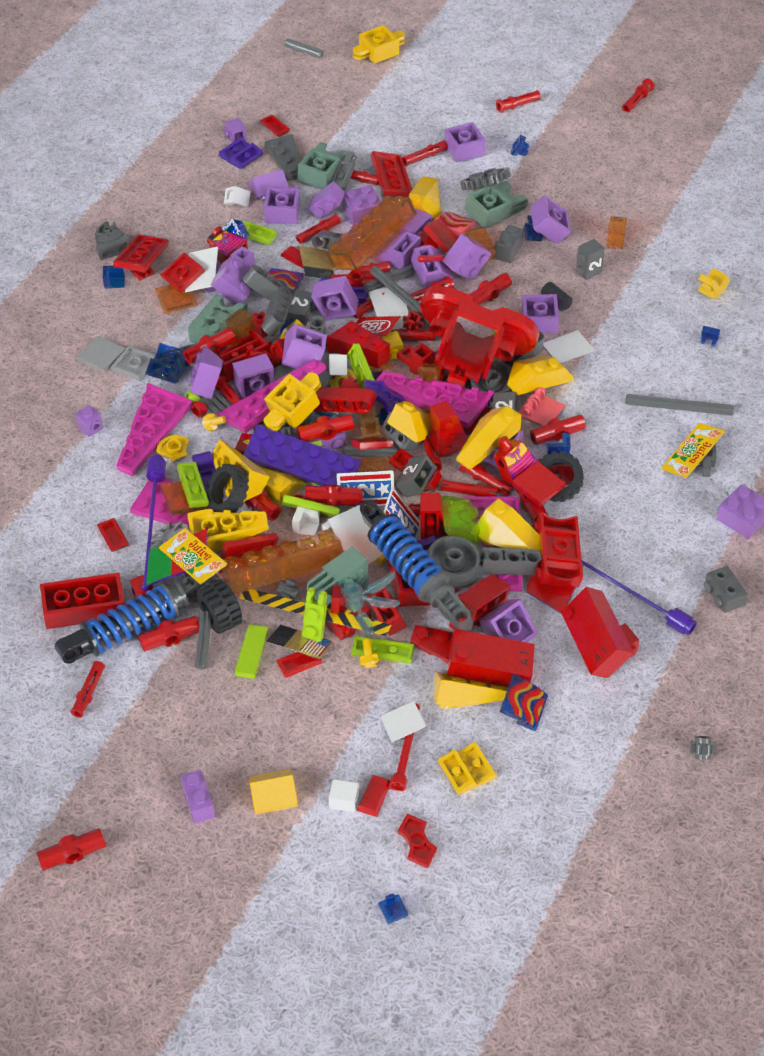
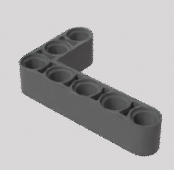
M252 265L243 277V281L269 300L262 329L267 334L274 336L285 323L293 293L286 285L257 265Z

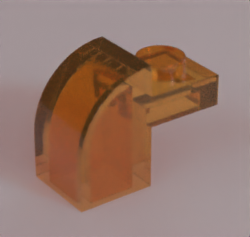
M610 217L606 248L623 250L627 225L626 217Z
M374 402L370 412L357 413L361 439L381 437L379 418H377Z

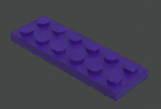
M256 425L243 454L253 463L320 486L328 484L337 485V473H357L361 465V460L259 425Z

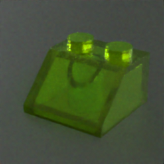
M443 495L444 527L448 536H458L471 543H477L478 535L480 534L479 524L476 523V518L478 517L477 507L473 506L468 499Z

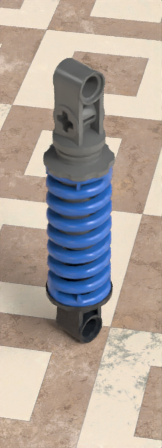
M367 500L360 505V512L364 522L370 528L367 535L368 540L378 547L379 551L384 554V557L390 561V564L396 568V571L414 589L420 601L430 602L433 608H438L442 615L456 629L470 631L473 627L470 611L455 594V589L452 585H449L450 575L443 572L442 568L435 564V560L429 557V553L423 550V546L417 543L416 538L411 536L409 530L405 529L404 524L400 522L396 514L385 515L374 501ZM466 618L465 621L459 622L460 619Z
M214 574L202 584H199L191 576H187L179 582L176 581L169 587L160 583L152 589L153 591L148 590L145 596L138 595L135 601L128 600L126 606L120 604L116 610L109 609L106 615L99 614L97 620L91 618L85 622H80V630L57 640L54 648L66 664H71L90 653L98 657L106 652L104 646L101 647L100 644L104 643L107 649H112L113 645L110 639L114 638L115 642L120 645L122 644L120 636L122 633L127 640H130L132 638L131 632L134 631L136 635L142 633L141 627L150 630V623L153 622L156 626L160 625L161 617L165 621L179 617L178 609L186 608L189 604L198 601L197 595H195L197 589L220 579V577Z

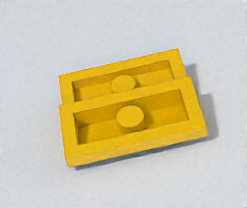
M476 741L458 752L454 749L437 760L457 794L465 793L497 778Z

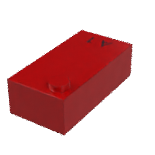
M119 572L40 584L46 629L79 625L80 622H85L91 618L97 620L99 614L106 615L109 609L116 610L118 605H125Z
M585 587L561 611L591 675L609 678L634 654L603 591Z
M454 629L449 646L446 676L509 688L524 680L530 683L533 677L535 644Z

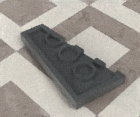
M290 134L265 141L266 149L279 169H283L286 180L292 181L297 179L298 164L300 162L294 135Z

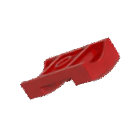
M540 512L537 521L533 522L532 528L540 535L542 562L540 567L536 568L535 578L539 580L540 584L579 587L583 580L578 516L554 519L547 516L544 512Z

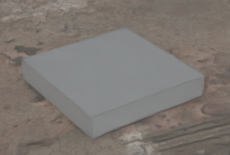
M97 336L77 356V361L106 373L126 348Z
M129 345L112 364L110 369L113 372L141 382L157 363L159 356Z

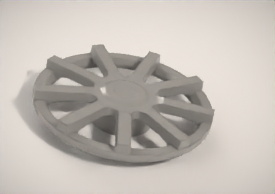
M182 521L173 524L169 522L167 526L160 530L156 529L151 539V549L161 543L164 544L184 528L189 531L188 525Z

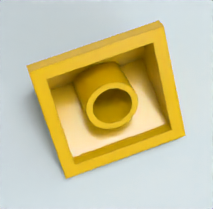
M290 768L248 776L255 814L298 806L293 774Z

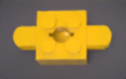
M384 25L360 33L359 45L353 47V58L360 61L368 57L375 64L399 55V45L405 44V33L399 30L392 33Z
M308 373L301 381L288 374L264 398L271 411L263 419L268 429L278 431L285 422L296 429L320 404L316 391L321 387V382L317 374Z

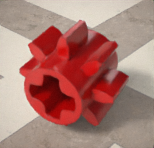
M408 311V316H403V328L407 330H418V327L423 328V316H420L418 311Z

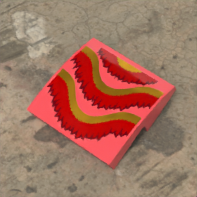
M450 211L442 213L435 219L440 218L456 236L470 232L477 224L475 220Z

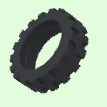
M554 451L549 455H544L543 459L538 460L547 469L553 465L562 464L567 465L574 472L573 481L550 498L551 501L565 502L566 499L569 498L570 500L574 498L575 494L580 492L584 479L583 469L579 460L575 459L572 454H566L564 451H560V453Z
M229 463L222 464V467L219 466L216 469V473L212 474V479L208 483L209 488L206 492L209 501L208 507L213 512L230 510L231 513H237L239 511L238 508L243 506V501L247 498L249 478L243 468ZM232 477L231 493L227 500L223 502L224 487Z

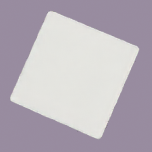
M414 701L381 717L391 742L426 727Z

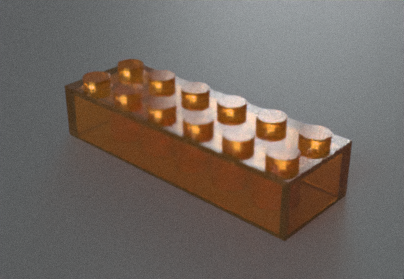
M384 197L382 202L374 206L370 213L363 216L358 224L353 225L348 233L342 235L337 243L330 246L326 255L332 267L338 270H357L417 214L410 197Z
M321 530L317 535H304L296 541L287 540L275 547L265 546L261 551L245 552L240 557H227L224 559L227 565L221 570L224 581L229 585L233 593L237 594L320 570L327 563L342 554L343 548L341 540L332 531Z

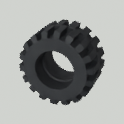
M217 579L197 589V600L201 611H209L211 613V628L216 633L221 634L242 623L240 605L232 589L225 581Z

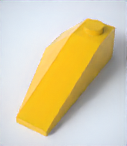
M422 176L407 199L406 217L415 209L432 215V222L441 215L438 179Z
M403 401L395 405L387 423L417 443L425 440L430 430V413L408 401Z
M508 405L492 409L479 420L457 456L456 461L469 470L474 468L500 447L497 443L498 439L503 436H507L510 439L520 431L521 414Z
M219 439L212 452L216 469L219 466L222 467V464L228 463L243 468L249 478V490L246 493V500L261 494L270 476L225 441ZM232 477L227 481L225 485L227 488L225 490L227 496H229L231 493Z
M257 465L270 476L264 490L268 494L269 499L279 506H283L281 504L284 495L293 496L306 485L299 478Z
M497 499L486 508L472 532L473 536L491 547L495 545L501 548L534 549L541 553L540 535L512 507L500 499Z
M205 509L187 513L192 534L208 528L207 547L214 553L222 550L224 542L252 537L269 529L266 512L242 511L241 513H231L230 510L213 512L212 509Z
M435 671L433 700L440 708L450 709L451 706L462 707L509 700L507 695L510 691L509 687L490 684V687H486V683L472 680L469 683L465 679L446 676V673ZM519 693L518 698H521L522 693Z

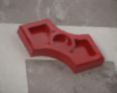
M407 813L397 832L409 844L408 860L428 868L437 852V847L430 843L425 835L427 822Z

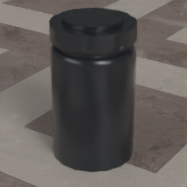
M553 282L546 283L541 290V295L557 294L558 309L560 311L568 309L573 302L572 297Z

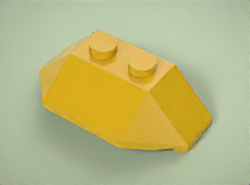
M540 355L514 362L507 385L516 395L533 392L539 387L548 388L574 380V377L555 357Z

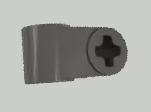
M321 230L312 237L311 241L316 249L340 254L344 250L342 242L345 236L342 233Z

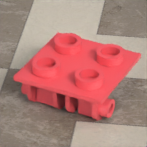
M539 387L535 389V392L531 394L518 413L521 414L522 418L545 426L551 419L558 417L565 404L546 397L545 389Z

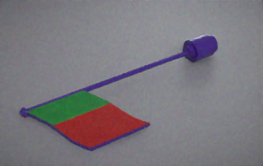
M160 455L151 456L147 462L146 477L149 481L153 482L144 581L143 585H141L143 591L148 590L149 586L165 579L187 573L159 549L161 545L151 549L157 482L164 480L166 461ZM208 528L193 534L207 546Z
M582 560V568L586 566L664 613L667 620L666 625L683 635H690L695 629L697 622L694 620V617L679 608L670 609L669 612ZM535 575L530 576L527 585L528 594L559 613L568 605L576 587L540 584Z

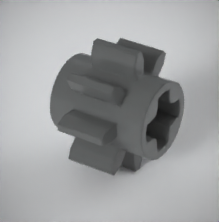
M288 578L287 581L281 580L276 594L294 600L299 590V587L295 586L297 581Z
M696 736L695 742H690V753L695 754V759L710 760L711 754H716V742H711V737Z

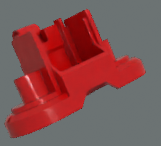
M434 286L427 289L420 302V311L423 317L430 323V332L442 337L435 361L439 362V359H441L439 369L443 368L450 371L446 383L457 384L464 388L467 378L475 380L477 384L481 375L486 380L494 357L509 361L513 355L527 354L535 348L539 338L537 325L527 316L505 307L490 310L476 305L469 294L447 286ZM459 316L497 330L496 335L484 338L467 333L461 323L457 322V318Z

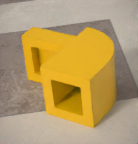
M712 268L708 276L701 274L698 278L701 283L698 291L712 299H716L726 289L730 279L726 274Z

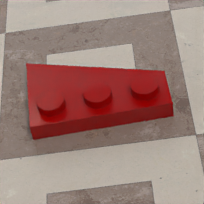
M276 533L224 542L220 558L227 565L218 571L219 574L225 572V568L234 565L237 567L242 565V562L248 558L254 560L275 551L279 537Z
M415 625L410 643L415 644L416 648L430 655L437 656L448 664L449 646L453 632Z

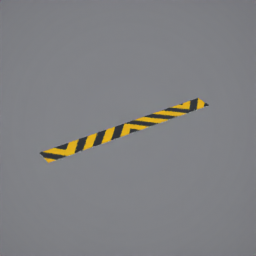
M246 587L239 599L304 615L305 602ZM328 608L326 611L325 621L383 636L387 635L391 624L340 611L339 614L331 613V609Z

